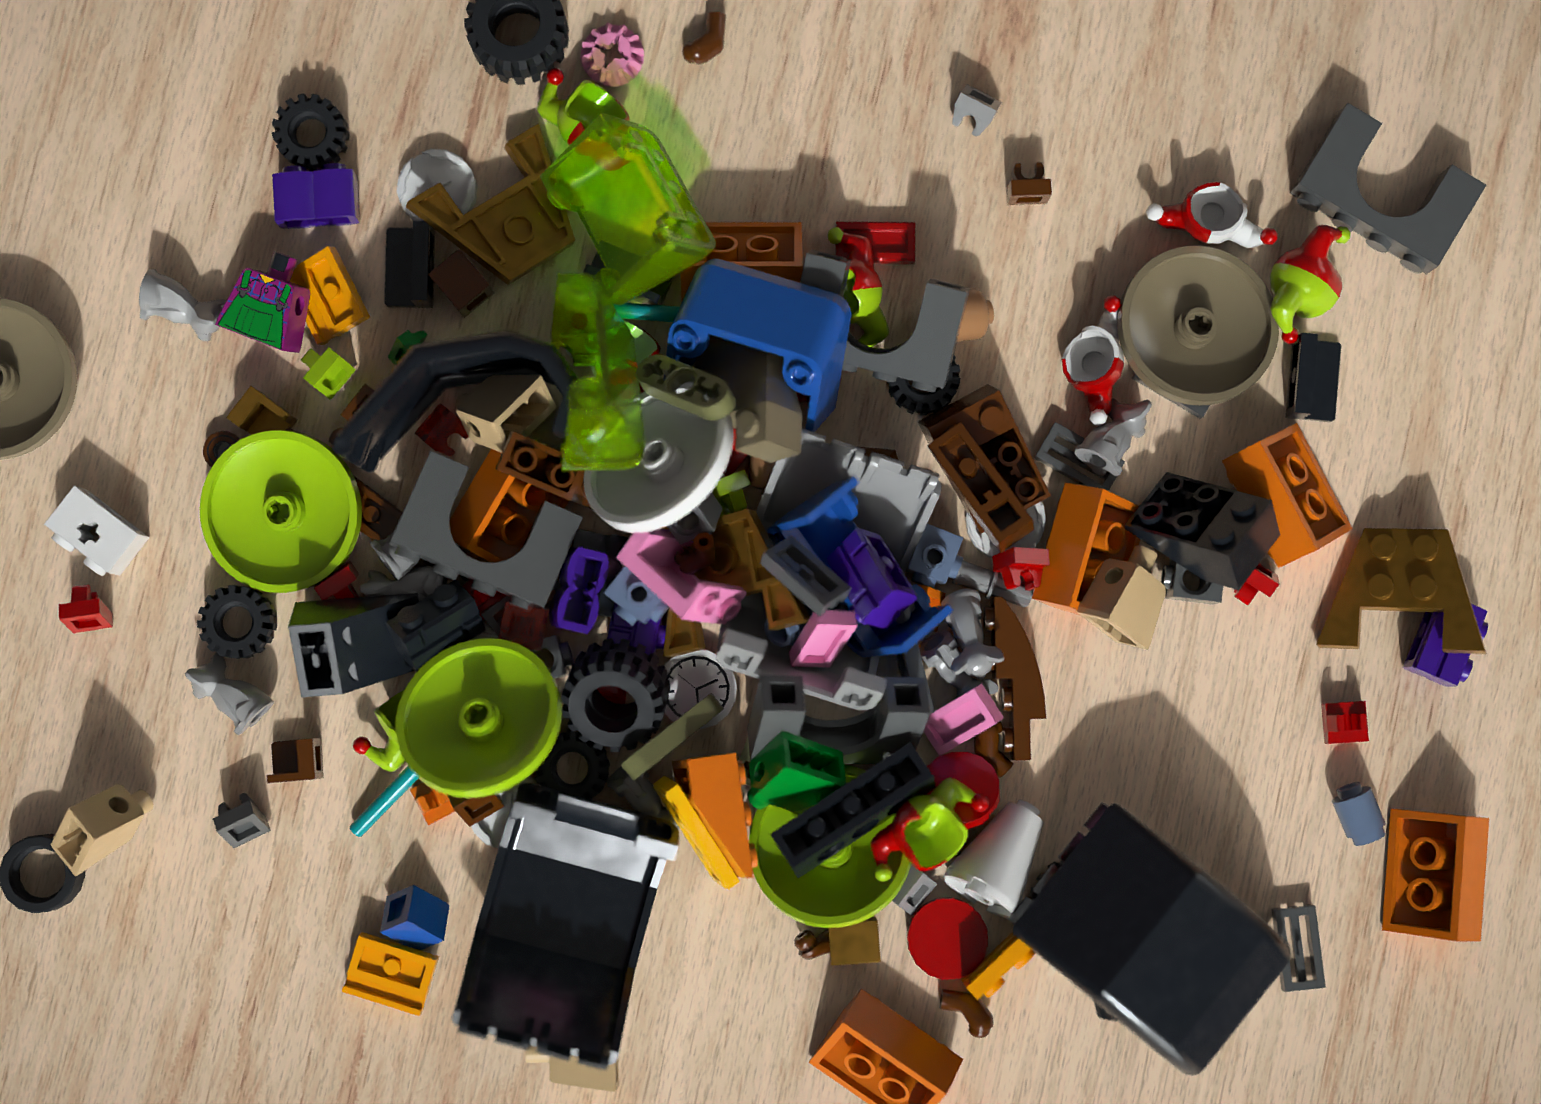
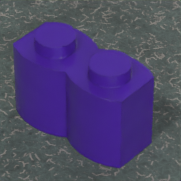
M329 163L323 165L322 170L313 172L307 171V168L303 166H287L282 169V172L272 174L274 218L280 228L300 229L360 223L357 176L354 170L347 169L345 164Z
M582 547L569 548L559 572L561 587L556 591L550 604L549 620L551 626L577 633H589L598 616L599 601L597 593L602 589L608 575L609 562L607 554Z

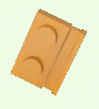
M327 246L296 265L297 268L294 269L290 282L310 289L306 323L317 345H326L329 343V340L336 336H341L370 318L336 247Z
M361 932L357 938L342 992L420 1016L423 1012L425 1000L429 993L440 956Z
M1011 932L984 958L973 972L966 975L961 981L977 1000L983 994L989 998L1005 983L1002 976L1013 966L1016 969L1023 967L1035 955V952Z

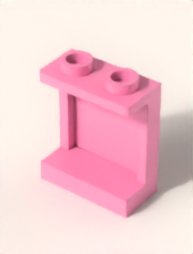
M662 528L647 532H634L617 556V559L682 620L725 625L727 621H730L737 615L741 608V601L747 594L742 587L700 581L694 574H684L679 570L680 566L674 561L677 551L682 554L684 551L683 547L691 546L692 540L680 545L670 530Z

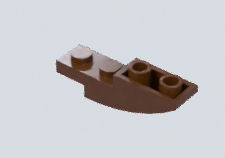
M511 431L496 465V470L592 509L587 501L584 490L586 462Z
M993 597L990 599V606H984L983 620L984 630H991V646L999 648L1004 655L1002 662L993 663L990 670L992 671V679H1008V687H1002L1001 693L1002 710L1009 711V728H1003L1002 733L1003 751L1010 752V760H1031L1030 719H1046L1045 695L1041 674L1032 646L1017 616L1003 597Z

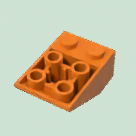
M725 753L672 761L675 783L683 791L736 876L747 879L754 878L753 868L757 867L758 858L754 843H749L747 826H751L752 816L749 803L747 801L743 802L741 785L746 783L745 768L742 760L737 761L736 753Z

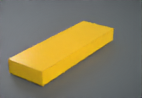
M665 775L653 783L656 793L711 878L728 890L739 883L740 880L679 785Z

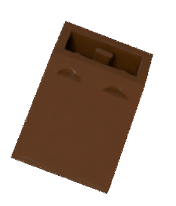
M987 384L918 421L928 444L961 422L1025 509L1051 496L999 389ZM952 485L978 532L982 534L985 531Z

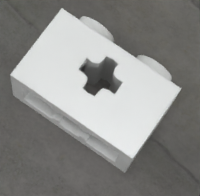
M73 486L44 524L55 532L51 538L57 544L70 552L76 548L86 556L83 563L101 576H104L106 572L120 576L150 538L91 492L77 486ZM92 527L97 528L96 533L101 536L98 541H93L94 536L89 532Z

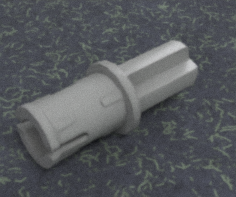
M964 560L956 578L952 581L953 584H959L986 594L985 598L990 599L991 596L1003 597L1005 601L1022 607L1029 605L1034 589L1030 591L1025 590V582L1021 581L1020 587L1012 590L1007 589L1002 574Z

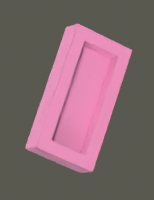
M826 610L825 614L820 617L814 612L789 651L791 666L830 668L857 627L855 612Z
M981 683L935 710L934 713H930L924 733L938 755L941 756L995 725L1004 717Z

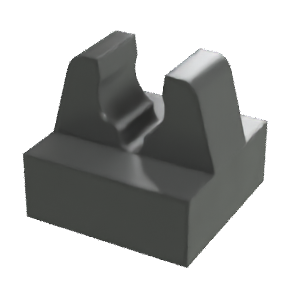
M246 793L239 795L241 805L233 809L225 802L221 803L218 806V816L213 818L216 832L233 848L271 831L267 817Z

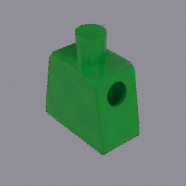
M782 730L750 761L751 788L748 790V799L752 806L759 810L773 805L791 812H800L818 803L846 784L843 752Z

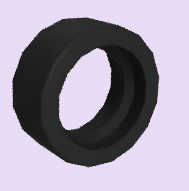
M54 834L26 837L13 844L3 856L0 866V887L6 899L20 910L30 913L54 911L72 902L81 891L85 879V871L75 877L64 862V884L57 893L49 897L40 898L29 894L20 880V867L22 861L29 853L39 849L55 852L51 847L55 837Z

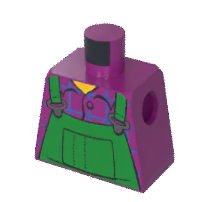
M274 251L267 273L246 267L240 274L215 325L281 351L300 353L310 299V289L290 282L297 259Z

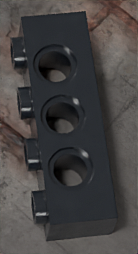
M910 742L773 831L770 835L797 878H800L893 817L899 807L908 799L918 795H926L936 788L934 776Z

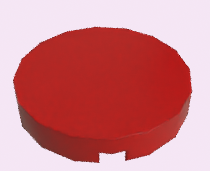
M950 752L937 757L927 766L934 776L936 787L945 779L953 778L967 786L975 794H983L988 798L989 806L983 812L976 811L968 802H956L953 810L967 830L983 824L990 818L989 815L994 811L995 807L997 808L1000 802V781L994 767L983 757L970 752Z
M953 897L935 898L923 904L912 917L907 930L908 950L915 964L926 974L942 980L960 979L973 972L984 960L988 947L987 927L980 913L967 902Z

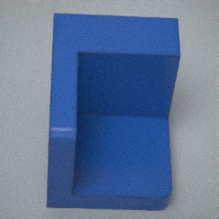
M411 885L386 897L380 933L402 945L418 950H423L440 943L445 938L449 904L416 885Z

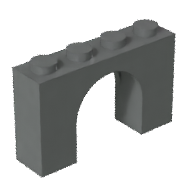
M1347 103L1336 115L1290 194L1297 197V202L1305 209L1312 212L1321 211L1331 217V222L1337 228L1347 227L1350 232L1354 231L1366 238V243L1374 250L1382 253L1389 252L1400 258V263L1406 269L1415 273L1423 272L1428 274L1440 265L1485 189L1486 184L1456 166L1451 165L1439 174L1416 213L1404 217H1391L1377 212L1367 204L1359 191L1357 170L1360 160L1382 123Z
M811 250L806 254L800 283L843 297L852 259ZM930 279L926 284L917 325L912 336L898 346L879 349L862 344L848 332L842 370L857 372L859 367L873 371L872 376L883 381L896 382L897 377L913 381L912 387L919 390L935 392L936 387L944 389L948 380L970 288Z
M430 451L389 545L396 547L394 554L415 564L418 563L420 558L435 564L434 572L452 580H456L458 574L473 580L471 588L494 597L495 592L498 591L510 596L509 604L531 613L534 607L538 609L544 608L583 517L544 501L540 506L523 547L515 556L496 563L477 561L459 549L453 540L449 527L450 511L469 467Z
M761 675L747 727L750 761L782 730L842 751L844 764H877L910 742L916 750L930 715L926 677H885L884 679H887L884 694L872 709L847 719L820 720L805 715L806 707L802 676Z

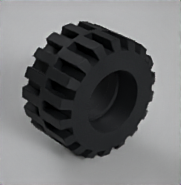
M475 0V4L468 2L466 12L469 18L464 19V27L468 34L466 37L478 63L483 65L485 71L492 77L497 74L499 80L508 83L510 78H514L516 85H525V78L531 77L533 83L541 80V72L545 71L548 73L549 70L554 68L553 63L555 61L561 63L564 59L563 48H568L569 38L567 32H569L560 0ZM526 13L540 21L536 35L523 45L509 46L495 39L498 25L503 19L512 14Z
M613 638L604 639L601 647L595 642L588 646L586 652L581 651L571 667L561 696V702L564 703L562 707L563 718H570L567 726L572 732L578 730L580 732L579 739L584 743L591 740L595 743L594 748L602 750L603 746H609L611 752H620L621 746H625L629 751L637 748L638 741L643 745L651 739L652 733L656 734L660 728L669 698L670 680H666L668 672L665 665L657 666L660 658L654 652L648 655L645 653L646 646L638 643L637 647L629 645L630 640L621 638L620 644H614ZM602 686L622 688L632 695L635 702L629 704L610 702L598 692L597 688Z

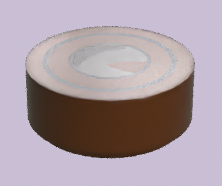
M218 431L210 435L203 446V456L207 464L212 467L224 451L241 439L228 431Z

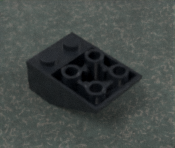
M1166 472L1124 525L1127 531L1201 579L1236 590L1242 587L1280 536L1272 500Z
M418 593L295 602L288 629L301 697L345 694L414 671L398 653L385 622L395 617L404 607L418 603Z

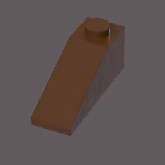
M961 422L927 445L962 500L1000 553L1034 530L1033 519Z

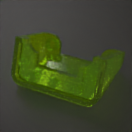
M601 113L540 175L548 191L547 197L549 201L558 209H567L578 213L606 268H602L595 275L598 295L606 303L626 304L703 260L716 247V242L663 144L651 130L643 125Z
M557 273L550 329L551 344L556 345L558 349H560V346L567 349L573 357V366H594L595 378L580 379L573 383L569 389L565 440L561 444L560 451L562 471L626 470L634 468L643 459L645 434L639 381L636 378L637 360L633 334L594 278L579 273Z

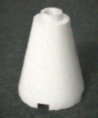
M1018 800L1017 804L1008 802L946 869V873L943 876L946 877L944 879L945 883L973 904L978 900L983 904L989 905L986 911L1008 919L1020 905L1043 827V821L1038 816L1040 811L1032 804L1023 800Z

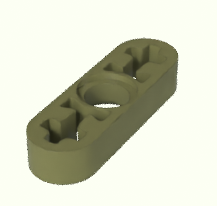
M661 354L649 356L636 368V378L646 394L706 420H720L730 414L735 407V397L725 380ZM687 382H694L688 390L676 393L681 385Z
M712 693L630 756L621 766L632 780L635 781L723 711V706Z

